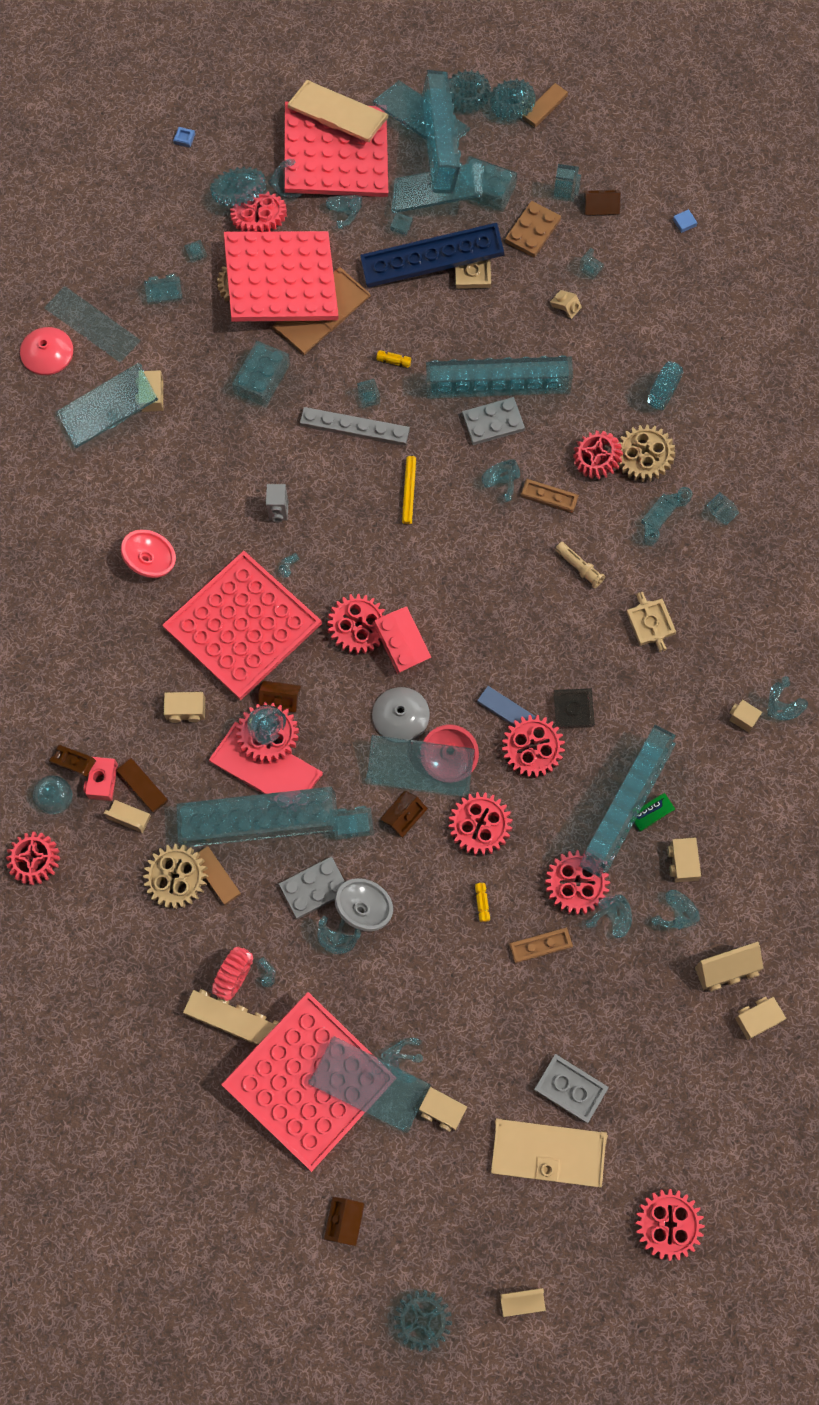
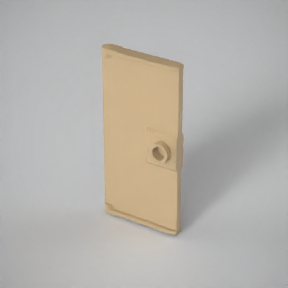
M309 80L305 81L303 86L289 101L287 107L318 120L328 127L341 130L366 142L371 141L383 123L388 119V114Z
M496 1118L491 1174L602 1188L605 1146L608 1138L607 1132L587 1131Z

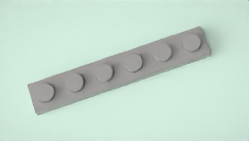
M304 407L300 420V426L403 446L407 444L410 427L307 407Z

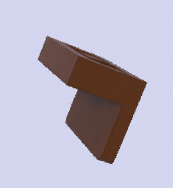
M584 191L585 214H620V191Z
M263 681L259 690L258 704L263 708L264 702L267 703L268 707H271V704L274 703L276 709L282 705V711L288 709L289 712H296L301 686Z
M404 791L380 820L389 825L398 836L403 838L428 808L417 796Z
M332 1197L324 1240L356 1246L364 1203Z

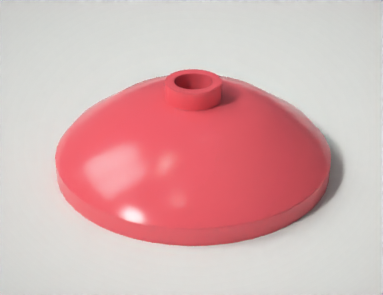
M43 327L32 331L25 337L20 347L22 363L29 371L38 375H52L60 372L70 363L73 356V344L70 337L64 331L54 327Z
M135 530L126 535L121 544V555L124 562L130 569L142 576L150 578L162 577L167 575L175 565L176 555L172 545L166 538L156 532Z
M452 724L442 725L430 731L423 740L420 752L421 761L426 771L432 777L444 782H456L469 776L475 769L479 758L478 744L473 735L463 727ZM447 748H453L454 752L448 753Z

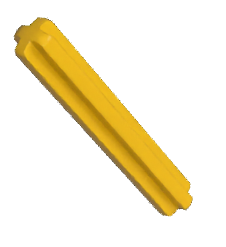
M408 456L406 458L403 524L412 523L416 471L415 456Z

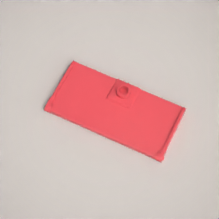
M235 722L210 757L209 762L296 813L314 785L322 777L323 772L285 752L286 759L279 756V762H276L274 758L271 760V764L268 763L267 759L261 764L260 758H257L254 762L253 755L246 757L247 750L242 752V745H238L237 740L240 738H236V733L239 732L236 726L241 724ZM266 739V746L269 749L270 741ZM257 740L254 744L259 746L263 744V741Z

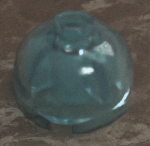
M259 706L249 715L247 722L248 732L258 743L263 745L271 744L279 737L277 733L280 728L284 729L286 716L274 706Z
M50 775L43 777L34 787V803L45 814H60L67 810L72 803V788L60 776Z

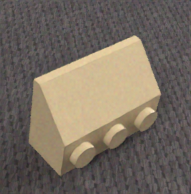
M759 942L701 960L695 967L703 991L707 989L710 992L722 988V984L728 983L730 986L741 982L740 978L747 976L748 979L759 976V972L763 969Z

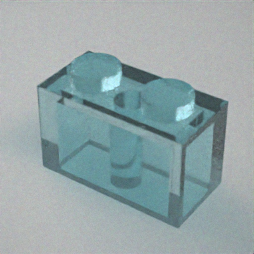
M558 164L553 199L574 202L575 195L578 196L581 174H578L579 167Z
M358 806L355 810L347 811V809L343 808L337 809L336 812L332 813L335 840L374 835L371 808Z

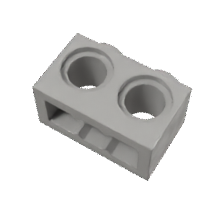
M267 484L266 507L269 520L274 522L288 520L286 484Z

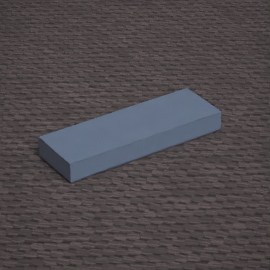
M487 686L477 700L478 704L514 727V721L516 720L521 723L522 716L526 721L529 715L532 716L533 720L536 718V716Z

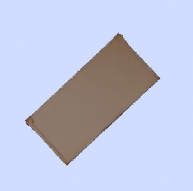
M341 267L333 272L339 315L338 320L277 321L272 326L273 330L284 337L303 355L309 352L371 297V294Z

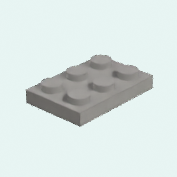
M514 397L462 411L473 445L525 431V426Z
M331 856L279 883V886L296 919H299L334 901L339 887L345 881Z
M555 1054L534 1091L588 1124L609 1087Z

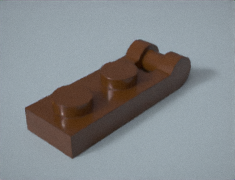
M62 745L57 746L55 755L49 759L51 764L87 777L96 762L93 757Z

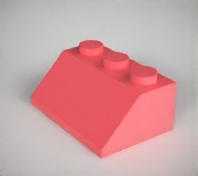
M407 606L373 622L397 674L431 658Z

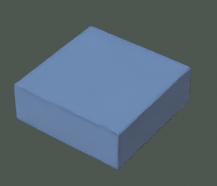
M178 127L173 140L174 144L190 148L195 136V130Z
M689 209L673 217V221L681 233L697 226V221Z

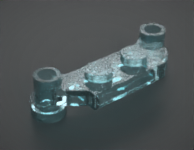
M682 487L676 494L665 495L663 493L645 515L641 523L644 525V539L647 546H653L659 540V529L679 506H686L692 498L691 489Z

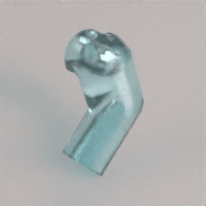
M296 552L282 559L278 571L283 578L291 575L290 566L300 560Z
M263 957L257 962V965L264 971L261 984L264 987H271L275 982L276 970Z

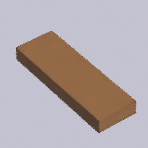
M555 83L522 115V119L536 128L568 96V92Z
M526 479L521 492L522 498L570 513L574 512L579 498L577 494Z
M207 846L198 852L200 854L198 859L202 858L205 861L201 866L208 868L203 873L208 875L207 881L223 904L227 905L240 896V891L210 848Z
M567 928L509 943L515 964L573 948Z

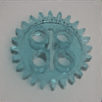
M244 166L242 169L236 167L234 171L230 169L228 173L224 171V175H218V179H214V183H211L212 187H210L212 198L215 199V202H219L220 205L224 203L225 206L231 204L233 207L235 204L240 206L243 202L247 204L248 200L254 201V197L259 198V194H263V190H266L265 186L267 184L261 170L258 171L257 168L252 170V167L245 169Z

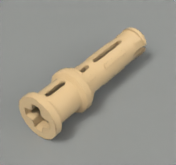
M564 542L558 544L555 551L580 572V576L586 578L593 588H597L603 582L605 575L595 570L593 564L586 563Z

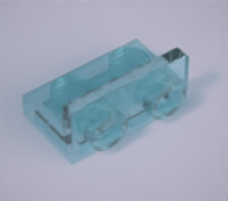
M176 274L165 275L166 278L159 279L158 276L149 277L148 281H144L147 303L183 299L180 277H176Z

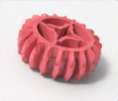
M596 430L595 435L589 432V437L583 436V442L577 441L579 447L574 448V464L585 477L589 475L593 479L596 475L597 479L600 480L601 475L607 478V473L614 474L613 468L619 469L617 463L622 462V446L611 433L607 435L603 431L600 434ZM605 445L612 448L611 453L606 451ZM585 457L591 459V465L585 463Z
M32 832L30 837L28 833H25V839L17 837L19 841L17 844L11 842L14 848L7 849V852L11 855L6 857V860L9 861L6 866L8 869H11L9 873L12 876L15 875L17 881L21 880L23 884L29 881L30 885H34L36 880L39 884H42L41 878L44 877L45 880H49L47 874L55 875L52 868H59V865L55 862L60 860V857L57 856L60 851L58 848H55L57 844L54 841L51 842L49 836L45 837L43 833L37 836L36 832ZM37 844L46 847L48 855L39 853ZM26 847H28V850L25 853H21ZM18 862L27 864L29 873L21 871ZM45 863V865L40 870H38L39 865Z
M239 946L230 951L214 979L212 987L214 995L226 1001L231 1000L235 996L251 968L253 961L252 953Z

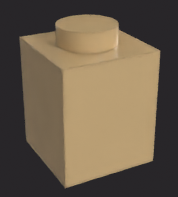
M742 700L739 705L735 703L731 709L730 714L732 716L729 721L749 733L762 714V711Z

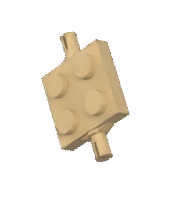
M644 592L637 593L636 596L640 604L635 608L628 609L626 613L639 645L642 646L656 642L659 652L667 650L663 639L675 635L676 630L663 599L647 601Z

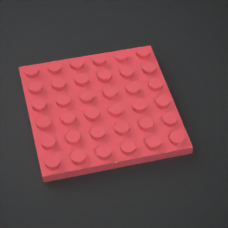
M285 102L284 193L388 197L387 120L371 141L366 142L287 108L289 102ZM369 106L387 114L385 106Z
M328 231L224 232L231 322L338 320L339 315Z
M243 551L162 626L238 699L242 700L322 625V621L250 555Z
M307 992L221 1085L312 1172L397 1077Z

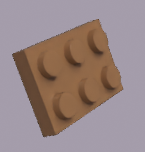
M531 201L506 236L505 243L535 258L560 222L561 215Z

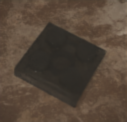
M592 688L553 690L555 727H559V729L594 727Z

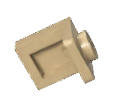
M560 290L550 301L553 308L564 310L568 318L571 319L582 307L576 294Z

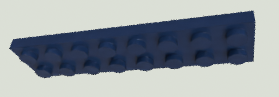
M492 223L369 252L360 256L366 285L369 288L505 256L498 224Z

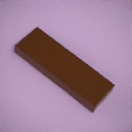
M132 758L116 770L153 814L168 802V799Z

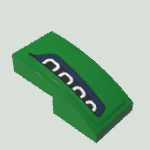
M663 793L633 812L630 818L641 832L661 818L674 812L675 807L667 795Z

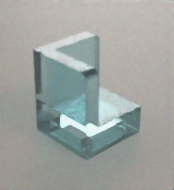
M590 248L580 260L579 271L593 280L604 268V264L593 257L594 249Z
M374 378L357 383L358 395L363 409L380 404V394Z
M721 492L707 504L711 514L725 525L739 514L736 505Z

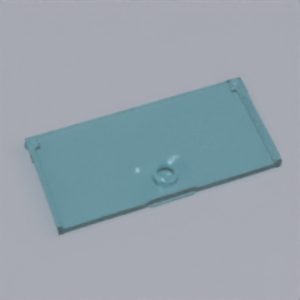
M400 80L373 101V105L399 121L401 125L413 133L423 137L441 151L448 149L470 130L469 126Z
M483 161L395 178L391 207L392 213L482 197Z
M138 362L56 412L74 447L78 448L104 431L125 421L126 418L157 401L158 398L144 373L142 365Z
M372 735L365 782L366 784L468 798L475 749Z
M335 1036L330 1040L308 1083L405 1133L410 1131L412 1122L431 1084Z

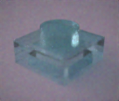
M396 213L390 230L407 236L413 223V218Z
M201 240L184 245L191 263L207 257Z

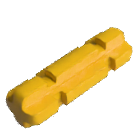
M382 350L377 352V361L384 362L385 360L386 363L398 366L402 364L403 367L407 368L411 365V357H402V355L390 352L385 353L386 351Z
M477 883L475 884V891L477 893V907L480 912L479 921L487 922L490 921V914L488 912L487 893H485L486 884Z

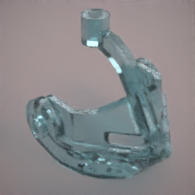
M287 159L280 163L268 181L269 185L278 194L286 198H297L304 194L284 193L285 174H283V168L294 165L296 163L295 159Z
M362 195L334 196L327 199L326 206L329 210L344 212L350 215L345 221L337 220L336 228L343 229V226L349 225L354 220L361 206H363Z
M510 459L500 462L489 468L482 475V483L486 488L498 483H508V491L506 494H503L505 502L512 500L513 481L520 478V469L516 460ZM508 471L507 475L500 477L501 473Z
M783 677L782 683H775L770 690L767 715L778 720L794 719L808 706L807 700L801 698L792 704L778 701L783 689L790 686L789 677Z
M670 890L666 893L665 898L675 911L676 918L673 921H665L657 915L651 919L654 926L660 924L664 927H675L680 930L696 925L700 920V914L687 896L677 890ZM684 911L687 913L690 919L683 915Z
M620 894L601 899L598 905L602 910L595 914L591 920L586 921L587 928L596 927L597 921L603 915L608 914L613 922V936L615 938L625 936L632 922L629 902ZM618 906L620 907V916H617L616 907Z
M323 915L319 921L317 933L321 946L334 954H343L353 949L361 936V930L355 929L354 934L350 936L341 934L345 922L341 919L338 931H332L326 926L328 918Z
M418 1038L403 1039L381 1054V1058L387 1064L390 1072L406 1083L416 1082L417 1079L414 1075L402 1073L399 1068L398 1059H409L419 1063L423 1060V1056L421 1054L414 1056L399 1054L404 1045L419 1046V1044H422V1040H418Z

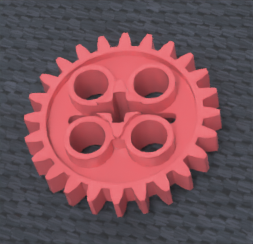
M254 191L253 195L247 193V197L241 196V200H236V204H232L233 208L230 209L233 225H236V229L241 228V232L246 230L247 232H270L271 228L277 229L276 225L281 226V222H285V217H287L284 200H281L280 196L276 197L275 193L270 195L269 191L266 194H263V191L259 194Z
M350 594L349 600L343 597L342 603L336 602L337 608L332 607L331 611L334 614H329L328 616L331 619L327 622V625L331 626L328 629V633H334L331 636V640L337 639L335 645L342 644V651L347 647L349 648V654L352 650L356 651V655L359 654L360 650L366 654L367 648L373 651L374 645L376 647L380 646L379 641L381 639L374 625H370L366 621L368 618L377 620L385 616L382 615L385 609H378L380 603L373 604L374 598L368 601L367 595L361 599L360 594H357L356 599H354L352 594ZM357 609L359 614L353 615L350 610ZM358 622H360L361 625H359L358 627L355 626V624H357ZM347 624L350 629L343 630L340 625ZM357 634H364L366 636V639H358Z
M264 702L263 708L256 704V710L250 707V714L244 712L245 719L239 718L241 725L236 726L237 731H239L236 733V738H240L237 742L238 745H242L241 751L247 750L246 757L253 755L254 762L257 758H260L261 764L265 759L271 764L273 758L276 762H279V756L286 759L285 752L291 754L292 750L290 747L296 748L294 741H298V735L296 734L299 733V728H295L297 721H293L294 715L288 716L289 710L282 711V705L276 709L274 703L271 704V707H268L267 703ZM265 718L269 720V749L266 746ZM279 721L281 722V724L279 726L272 725V722ZM256 722L262 724L260 727L253 726V724ZM275 739H281L282 743L275 744L273 741ZM257 740L263 741V744L258 746L255 745L254 742Z
M529 715L526 721L522 716L521 723L516 720L514 721L515 728L508 726L511 733H504V736L508 738L502 740V743L507 745L502 748V751L508 752L504 755V759L510 758L507 765L514 764L513 771H516L518 768L521 769L520 775L527 772L529 778L531 773H534L535 777L538 778V774L541 772L545 776L546 769L553 772L552 765L556 767L559 765L556 759L562 760L563 758L559 755V753H564L565 749L560 748V746L565 744V741H559L563 734L556 733L559 727L552 728L553 721L549 724L546 723L547 717L540 721L539 715L536 716L535 720ZM536 730L543 731L544 736L542 738H536L533 732ZM520 736L524 737L526 743L518 745L515 739ZM549 739L548 743L539 744L544 740ZM531 742H533L534 745L539 744L537 745L536 750H534L533 748H529ZM547 747L551 750V754L544 756L540 750ZM529 748L522 753H517L518 750ZM529 754L533 757V761L526 763L522 757Z
M477 792L476 798L469 794V800L462 797V805L456 802L455 806L458 810L452 809L451 813L454 816L449 817V821L453 822L449 824V829H454L450 835L457 836L454 839V843L461 842L460 849L466 846V853H469L471 849L474 850V856L477 855L478 851H481L482 856L485 855V850H488L490 854L493 853V848L499 851V843L505 846L506 842L503 838L509 839L510 835L507 832L512 831V827L508 826L512 823V819L507 818L511 812H504L507 805L500 806L501 799L495 802L494 795L490 799L487 798L486 792L483 797H480ZM472 808H478L480 809L481 813L478 815H473L470 812V810ZM485 809H488L489 811L484 818V825H481L476 839H472L477 829V823L481 821ZM490 816H496L498 817L499 821L496 823H491L488 820V818ZM465 825H470L473 828V830L471 832H465L463 831L462 827ZM488 833L491 838L485 841L481 839L480 835Z
M579 850L576 851L575 856L569 851L567 858L561 854V861L555 858L554 863L556 866L550 865L549 869L552 872L546 873V876L551 879L545 880V884L550 885L546 888V892H552L549 899H556L554 906L561 904V911L566 907L568 908V914L575 910L576 915L579 914L580 910L586 915L587 908L593 912L595 910L594 904L600 907L601 902L599 900L605 901L606 899L602 893L608 894L609 889L605 888V886L610 885V881L605 880L609 874L603 873L606 866L599 867L601 860L594 862V855L588 858L586 851L583 856H580ZM569 869L573 875L567 877L562 873V870ZM588 869L592 872V876L585 877L582 871ZM575 879H579L580 886H576ZM569 888L573 895L565 896L562 890ZM589 889L593 895L586 897L582 890Z
M668 1189L667 1195H665L663 1190H659V1197L652 1193V1201L649 1198H645L647 1205H639L643 1213H636L641 1218V1221L635 1222L636 1225L641 1226V1229L637 1230L636 1233L643 1235L639 1242H647L644 1249L646 1250L651 1247L652 1256L659 1252V1259H663L665 1254L668 1261L672 1260L673 1255L676 1260H680V1253L688 1257L687 1250L695 1252L693 1244L700 1245L701 1243L697 1240V1237L704 1236L699 1232V1229L705 1227V1225L699 1224V1220H702L704 1217L697 1216L696 1214L700 1208L694 1209L692 1207L695 1200L687 1202V1194L681 1198L679 1190L675 1195H673L671 1189ZM668 1205L672 1207L671 1223L675 1224V1227L671 1228L670 1245L668 1244L669 1228L665 1226V1222L669 1221ZM656 1207L663 1209L664 1217L662 1219H657L654 1216ZM678 1208L683 1209L685 1212V1218L682 1221L678 1220L675 1216V1211ZM656 1229H660L664 1233V1239L661 1242L654 1238ZM678 1230L683 1231L685 1234V1240L682 1243L675 1239V1233Z

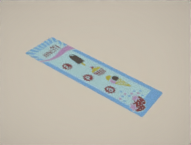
M65 286L44 307L118 362H121L141 341Z

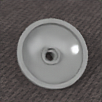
M405 687L392 688L381 694L376 700L372 711L373 723L379 734L387 740L398 743L409 742L418 738L427 728L430 717L429 707L423 696L415 690ZM399 708L404 709V712L398 713L397 710Z
M359 878L348 880L339 887L336 893L335 905L339 915L346 923L356 929L376 931L385 927L392 917L393 904L391 898L381 886L370 880Z

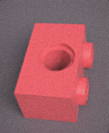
M93 757L96 762L89 772L88 781L84 783V793H86L89 799L112 801L118 763L115 759ZM98 776H104L103 781L96 782Z

